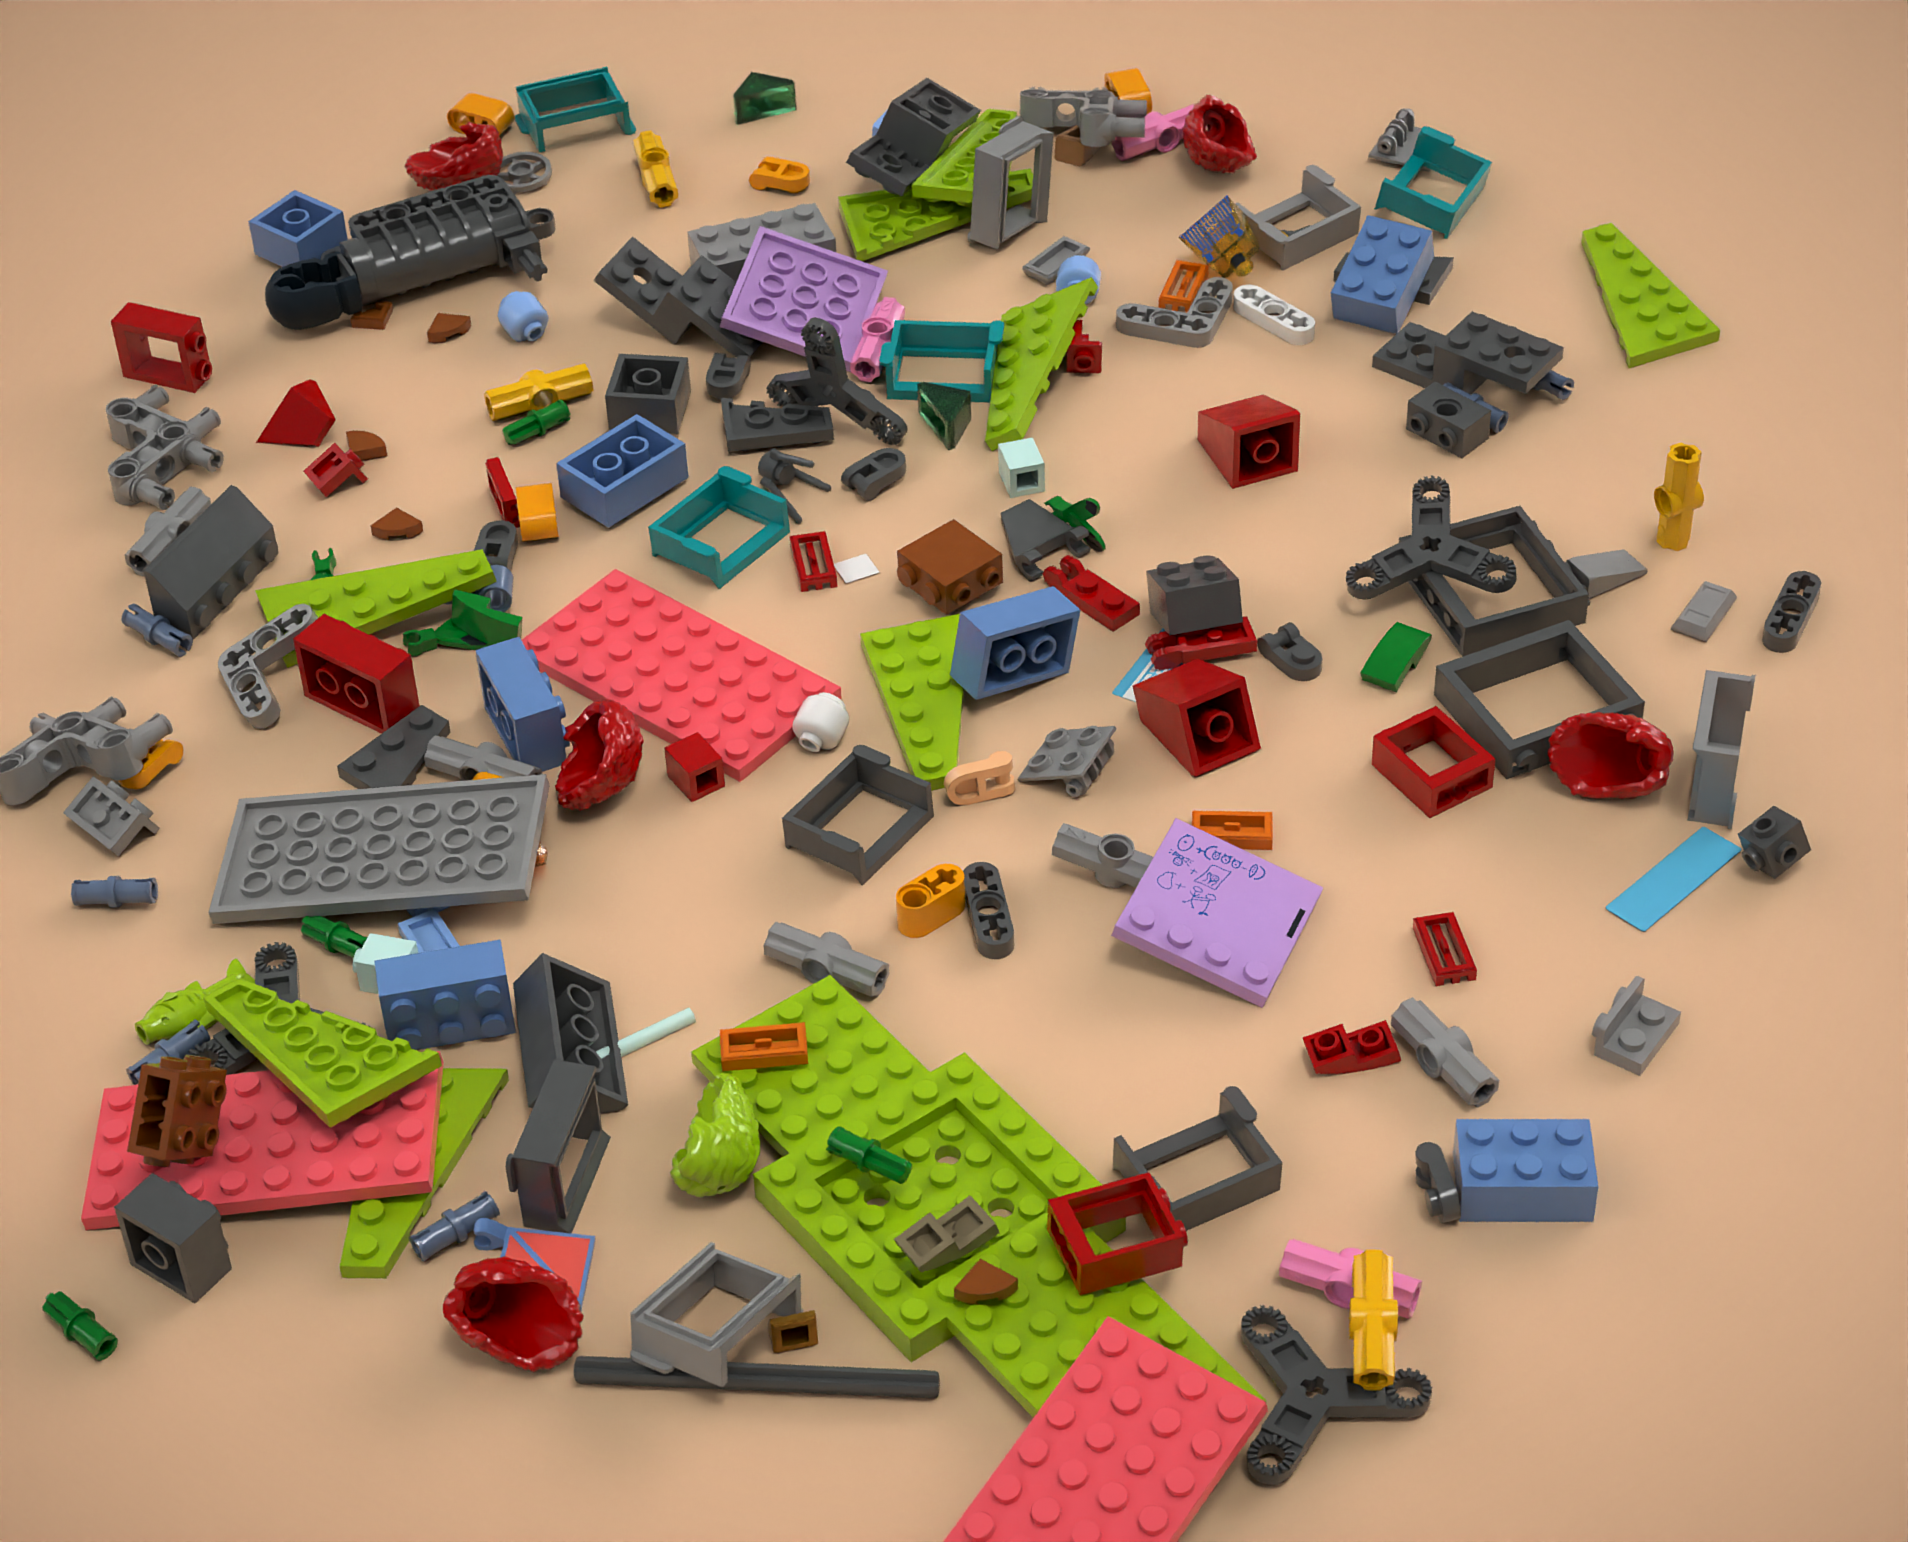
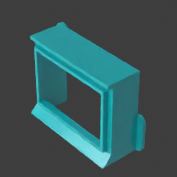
M608 67L516 86L519 114L515 115V121L522 134H530L539 153L545 152L543 129L615 114L624 134L632 135L636 133V127L629 115L628 102H625L608 72ZM603 98L607 99V102L539 116L538 114Z
M1424 126L1418 134L1411 157L1393 180L1387 178L1383 180L1374 210L1386 207L1388 210L1435 231L1444 233V238L1447 239L1483 190L1492 162L1455 146V139L1431 127ZM1423 166L1467 185L1454 205L1432 195H1423L1407 187Z
M895 320L891 342H886L882 345L879 358L880 365L886 366L887 399L990 403L998 344L1003 339L1004 322L999 320L991 323ZM903 356L985 359L984 384L899 381Z
M723 466L718 469L716 475L648 527L652 555L654 557L658 555L701 573L711 578L720 589L790 533L786 499L751 485L752 478L750 475L729 466ZM727 509L766 525L723 561L720 560V553L714 547L691 538Z

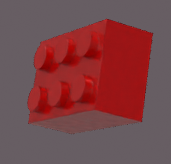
M326 614L321 615L293 638L305 697L381 734L420 706L411 654L405 650L387 644L373 635L366 634L346 622L339 621Z

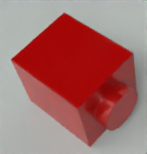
M698 732L664 747L667 776L691 802L725 787L722 757Z

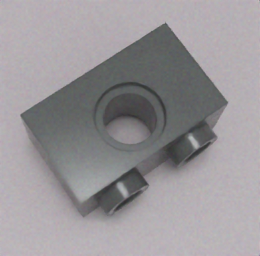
M1433 382L1408 400L1406 429L1463 458L1489 439L1491 410L1437 382Z

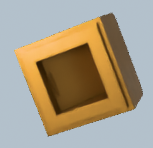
M815 1310L769 1319L768 1333L774 1353L818 1344Z

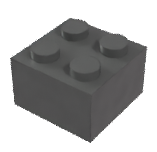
M619 354L605 394L609 430L638 414L667 433L678 434L691 393L688 357Z
M1205 555L1194 558L1192 563L1165 562L1157 565V569L1146 571L1150 613L1169 635L1243 622L1239 579L1219 558Z
M151 1173L114 1207L130 1264L191 1302L196 1303L232 1270L227 1250L228 1243L223 1235L219 1211L209 1201H200L186 1193L178 1183L174 1181L167 1182Z

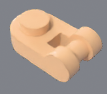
M997 751L992 753L989 759L954 767L944 778V787L949 799L958 805H969L1011 795L1015 791L1014 776L1010 774L1013 769L1012 755L1006 751Z

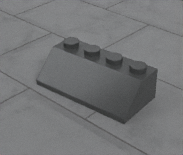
M230 485L143 570L154 616H164L170 621V625L189 634L193 640L279 554L273 525L238 487Z
M541 953L513 983L528 1107H534L555 1059L596 1066L593 1078H595L600 1114L623 1110L628 1105L621 1052L618 1047L619 1039L610 982ZM609 1046V1055L600 1058L596 1051Z

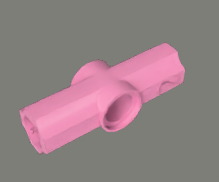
M1194 104L1166 115H1162L1159 112L1147 114L1145 116V138L1115 137V140H1112V147L1115 150L1116 157L1124 161L1154 149L1164 153L1173 150L1179 141L1183 139L1182 128L1185 125V118L1189 115L1188 113Z
M884 297L881 302L876 303L870 318L862 323V337L850 363L851 373L855 374L860 381L872 382L882 372L884 366L879 363L882 345L886 342H891L895 320H903L905 317V307L900 305L896 298Z
M1295 1239L1289 1240L1280 1264L1279 1276L1322 1290L1327 1299L1334 1305L1349 1309L1350 1298H1353V1257L1364 1251L1356 1248H1345L1339 1254ZM1393 1271V1299L1398 1301V1315L1405 1318L1412 1317L1421 1292L1422 1280Z

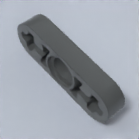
M1797 571L1787 577L1764 625L1762 642L1767 649L1778 653H1785L1795 649L1819 600L1821 580L1817 575L1807 571ZM1801 589H1804L1803 596L1797 594ZM1794 609L1800 611L1801 613L1789 614L1784 612L1783 610ZM1781 627L1787 629L1783 634H1779Z
M972 863L963 872L965 900L977 948L980 954L986 958L1002 959L1010 955L1014 950V928L998 869L990 863ZM978 881H984V884L987 885V890L980 891ZM984 906H994L999 909L993 914H982L978 911ZM997 929L998 940H993L992 936H990V930Z

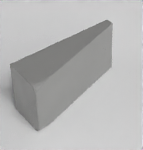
M1624 549L1576 556L1566 560L1575 577L1581 584L1586 586L1589 599L1647 574L1648 570Z

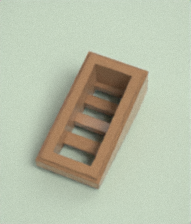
M1075 125L1056 136L1054 158L1056 161L1082 166L1100 147L1083 145L1080 140V128Z

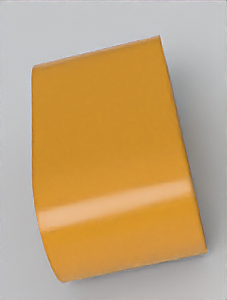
M1138 68L1105 74V88L1118 97V100H1147V114L1152 112L1151 93Z
M475 93L465 95L447 113L449 125L454 131L461 134L464 133L460 130V126L472 122L474 124L493 125L498 130L500 136L515 120L514 111L509 104L502 100Z
M552 483L516 487L522 542L559 537Z
M940 864L898 889L896 893L897 926L903 935L911 938L924 937L964 911L966 906L965 879L962 869L953 864Z

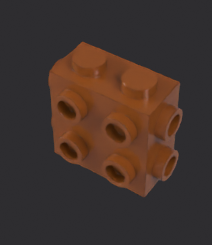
M955 519L897 551V576L900 582L923 597L928 604L935 606L946 615L1003 583L1002 553Z
M185 1055L184 1059L162 1056L160 1063L142 1064L127 1152L144 1156L143 1163L160 1167H169L171 1162L194 1164L195 1158L213 1156L214 1147L219 1139L218 1121L221 1104L224 1102L227 1092L225 1084L227 1070L210 1066V1058L194 1055Z

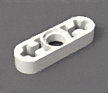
M1242 285L1234 291V311L1237 314L1290 344L1306 345L1313 341L1315 320L1312 316L1256 285ZM1267 314H1280V315H1279V316H1270V315H1267Z

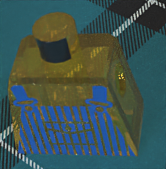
M1228 195L1178 237L1200 260L1209 265L1222 278H1228L1234 272L1239 277L1248 275L1254 266L1250 258L1260 248L1245 213Z

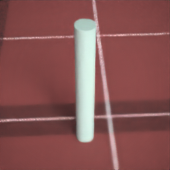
M686 1008L619 1040L618 1047L620 1048L621 1057L695 1023L696 1019L692 1010ZM606 1046L596 1051V1053L602 1059L609 1055L610 1048Z

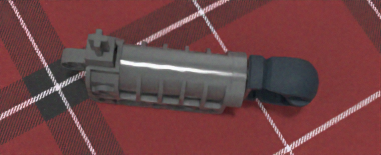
M496 175L482 176L353 215L349 219L348 223L352 239L339 242L341 253L336 251L326 254L323 260L312 258L286 265L274 272L265 287L266 305L271 316L285 328L303 330L340 318L342 312L348 315L361 312L363 306L380 302L384 297L394 294L403 295L407 290L420 286L422 288L429 287L431 283L439 280H452L456 275L466 272L474 273L479 268L488 265H499L500 268L509 265L514 273L525 271L529 278L533 277L535 281H541L542 274L547 273L548 269L542 262L539 240L554 234L556 230L554 214L546 208L525 211L505 181Z

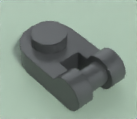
M715 353L706 374V386L709 395L720 400L721 398L731 399L737 395L743 386L745 377L749 376L751 368L750 356L738 355L737 358L727 357L724 353Z
M893 448L875 451L847 467L841 476V481L850 489H858L857 492L861 497L871 501L878 496L881 489L905 475V455Z
M503 520L486 524L480 531L474 551L483 549L490 566L501 565L512 571V560L518 545L515 525Z
M1288 622L1279 627L1277 633H1267L1257 639V646L1261 654L1293 680L1310 681L1321 674V652L1300 635L1295 624Z
M1424 1142L1415 1151L1417 1164L1416 1183L1419 1187L1425 1189V1200L1430 1216L1438 1215L1441 1223L1458 1220L1461 1218L1459 1198L1442 1149L1435 1143Z

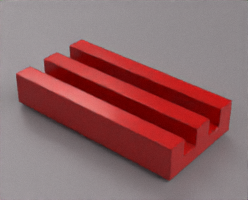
M499 457L487 459L485 465L488 485L503 521L511 522L518 528L520 527V521L516 506L517 499Z
M826 531L789 536L790 548L801 592H807L808 585H815L816 590L823 589V583H829L830 588L838 587L837 575ZM819 541L826 573H820L813 542ZM801 543H805L811 575H806L799 546Z
M1454 912L1413 918V930L1435 986L1444 985V979H1450L1452 984L1460 983V977L1466 976L1468 981L1476 980L1477 968ZM1439 924L1446 925L1461 965L1455 964ZM1426 926H1429L1445 965L1444 968H1442Z

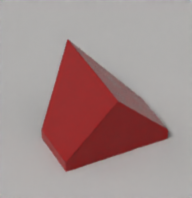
M309 379L289 389L256 443L320 446L336 418L316 381Z

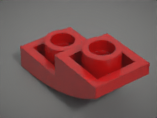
M1386 1020L1350 1033H1346L1342 1023L1302 1037L1317 1074L1360 1072L1402 1061Z

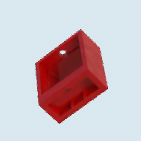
M128 302L111 320L123 377L196 393L212 375V364L208 356L206 335L203 332L201 318ZM147 336L176 342L181 363L152 356Z
M1437 706L1416 714L1373 736L1372 766L1429 818L1493 788L1495 758ZM1433 740L1458 763L1429 776L1405 753Z
M1150 1172L1048 1200L1047 1230L1079 1295L1182 1267L1183 1247L1188 1245L1184 1224L1181 1220L1175 1221L1170 1212V1201L1165 1189L1157 1187ZM1139 1213L1143 1214L1155 1239L1095 1256L1082 1229Z

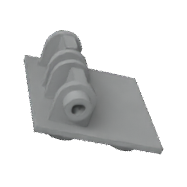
M1400 109L1397 112L1395 119L1389 123L1384 134L1379 137L1378 142L1369 153L1370 158L1381 160L1384 163L1405 165L1413 153L1418 134L1421 131V128L1414 127L1415 116L1411 109ZM1423 166L1422 169L1420 170V171H1423V170H1424V171H1428V172L1431 171V169H1428V168H1426V167H1424V166Z
M1089 726L1082 729L1069 730L1059 728L1050 732L1036 754L1028 761V765L1018 777V781L1063 779L1066 784V792L1070 796L1078 797L1079 795H1084L1092 781L1098 777L1108 759L1114 754V742L1110 738L1116 731V727Z

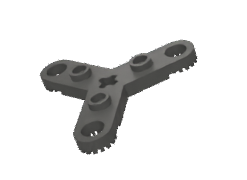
M817 317L811 318L801 330V336H803L802 339L806 345L804 351L809 370L774 376L766 388L769 398H774L772 401L774 403L777 401L779 407L787 404L808 406L831 404L864 429L868 427L873 431L874 435H879L877 438L879 440L883 438L884 443L887 441L890 445L900 443L908 430L905 421L878 401L870 391L860 388L848 379L838 332L826 320Z
M1426 476L1424 480L1419 479L1418 483L1414 484L1412 489V537L1373 555L1372 559L1366 562L1356 563L1355 567L1351 566L1350 571L1346 572V584L1349 594L1363 600L1379 596L1431 570L1491 593L1508 591L1517 581L1516 566L1513 560H1509V557L1506 556L1504 558L1503 555H1495L1490 553L1489 549L1451 536L1450 488L1446 480H1441L1439 476L1437 478L1435 476H1431V478ZM1429 491L1440 493V495H1437V498L1434 496L1432 500L1431 497L1428 499L1426 496L1423 497V494ZM1428 546H1430L1432 549H1438V550L1435 551V552H1432L1430 549H1426V550H1425V548L1428 547ZM1497 570L1506 572V576L1503 575L1502 579L1498 577V580L1495 577L1491 579V576H1488V574ZM1363 577L1374 579L1372 584L1368 583V586L1366 584L1362 586L1361 583L1358 584L1356 582Z
M274 942L275 945L271 946V943L267 944V948H260L261 952L258 951L254 959L255 984L277 992L278 998L293 1004L296 1000L300 1001L299 967L295 950L292 949L291 945L286 946V943L283 942L281 945H279V942ZM273 960H286V963L283 962V966L278 965V968L273 966V969H271L270 965L267 967V964ZM310 1008L311 1011L318 1014L324 1013L323 1011ZM226 1028L213 1035L212 1040L203 1043L201 1046L199 1044L196 1045L194 1050L191 1048L189 1054H186L217 1061L214 1063L215 1067L227 1070L226 1075L233 1074L257 1060Z
M1261 1305L1260 1308L1255 1306L1252 1307V1311H1246V1315L1242 1318L1241 1338L1244 1344L1283 1393L1263 1423L1261 1431L1255 1440L1250 1443L1247 1451L1248 1471L1259 1482L1278 1484L1286 1481L1292 1475L1329 1417H1415L1423 1414L1431 1404V1382L1427 1380L1425 1374L1421 1375L1418 1370L1413 1372L1410 1368H1407V1371L1398 1369V1371H1395L1393 1385L1386 1386L1381 1391L1364 1390L1362 1386L1353 1383V1368H1326L1299 1332L1291 1327L1285 1315H1282L1279 1309L1274 1310L1272 1306L1265 1308V1305ZM1258 1324H1269L1276 1330L1274 1334L1269 1333L1268 1337L1267 1334L1261 1337V1333L1256 1335L1253 1327ZM1403 1387H1411L1416 1389L1420 1395L1417 1396V1399L1413 1397L1412 1401H1410V1398L1404 1400L1403 1396L1399 1398V1394H1396V1391ZM1315 1388L1322 1390V1394H1316L1313 1398L1306 1396L1307 1391L1312 1392ZM1273 1453L1279 1455L1283 1461L1282 1464L1278 1463V1467L1273 1465V1468H1270L1268 1464L1266 1467L1264 1466L1265 1463L1262 1462L1260 1464V1459L1258 1458L1264 1454Z

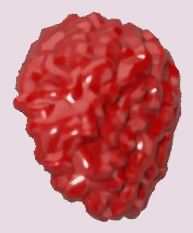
M1207 94L1201 98L1200 102L1194 104L1188 113L1189 115L1185 118V125L1182 130L1184 147L1188 149V155L1195 164L1201 165L1203 169H1208L1212 172H1221L1222 174L1226 172L1235 173L1236 170L1248 166L1257 158L1255 147L1248 134L1247 123L1237 107L1230 103L1224 104L1218 97Z
M472 122L461 125L460 130L466 137H448L446 140L431 144L429 151L417 152L409 156L405 163L407 174L417 182L418 187L431 191L486 175L498 176L503 159V149L501 146L502 140L495 126L474 124Z
M613 700L593 702L584 709L573 724L565 727L566 733L563 736L564 741L572 743L573 750L561 764V771L558 775L555 789L559 793L557 795L558 804L563 808L571 810L577 809L581 811L586 808L588 809L591 807V804H600L602 801L608 800L612 795L621 792L629 783L635 781L639 762L642 759L641 751L644 740L632 712L626 706Z
M1596 712L1580 713L1563 720L1561 725L1557 726L1555 731L1552 732L1548 740L1550 749H1548L1547 754L1551 762L1550 769L1556 772L1561 784L1566 785L1571 790L1573 796L1581 795L1594 799H1634L1638 796L1649 795L1666 785L1669 777V766L1673 762L1674 751L1671 740L1667 738L1666 734L1645 719L1631 714Z
M508 1257L487 1258L478 1263H471L462 1267L455 1277L454 1289L445 1296L442 1306L445 1319L459 1337L469 1344L471 1348H477L501 1362H507L531 1372H536L539 1369H552L567 1361L578 1350V1339L582 1338L583 1334L581 1322L584 1319V1315L580 1311L577 1296L568 1285V1281L543 1267L531 1266L525 1261L514 1260Z

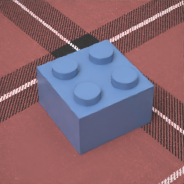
M296 190L248 221L255 255L282 267L312 258L321 260V255L326 250L340 246L339 242L348 240L342 210Z

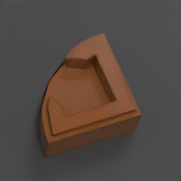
M392 302L375 303V308L354 313L351 317L352 328L385 330L393 312Z
M437 313L427 331L428 342H446L445 337L459 332L460 336L465 334L472 326L470 316Z
M346 431L349 449L361 461L388 456L385 442L376 434L366 431Z
M395 508L370 525L372 535L384 540H389V536L405 534L406 538H411L423 532L422 521L399 508Z
M979 1259L954 1287V1299L969 1304H977V1300H989L997 1297L998 1300H1003L1018 1289V1278Z

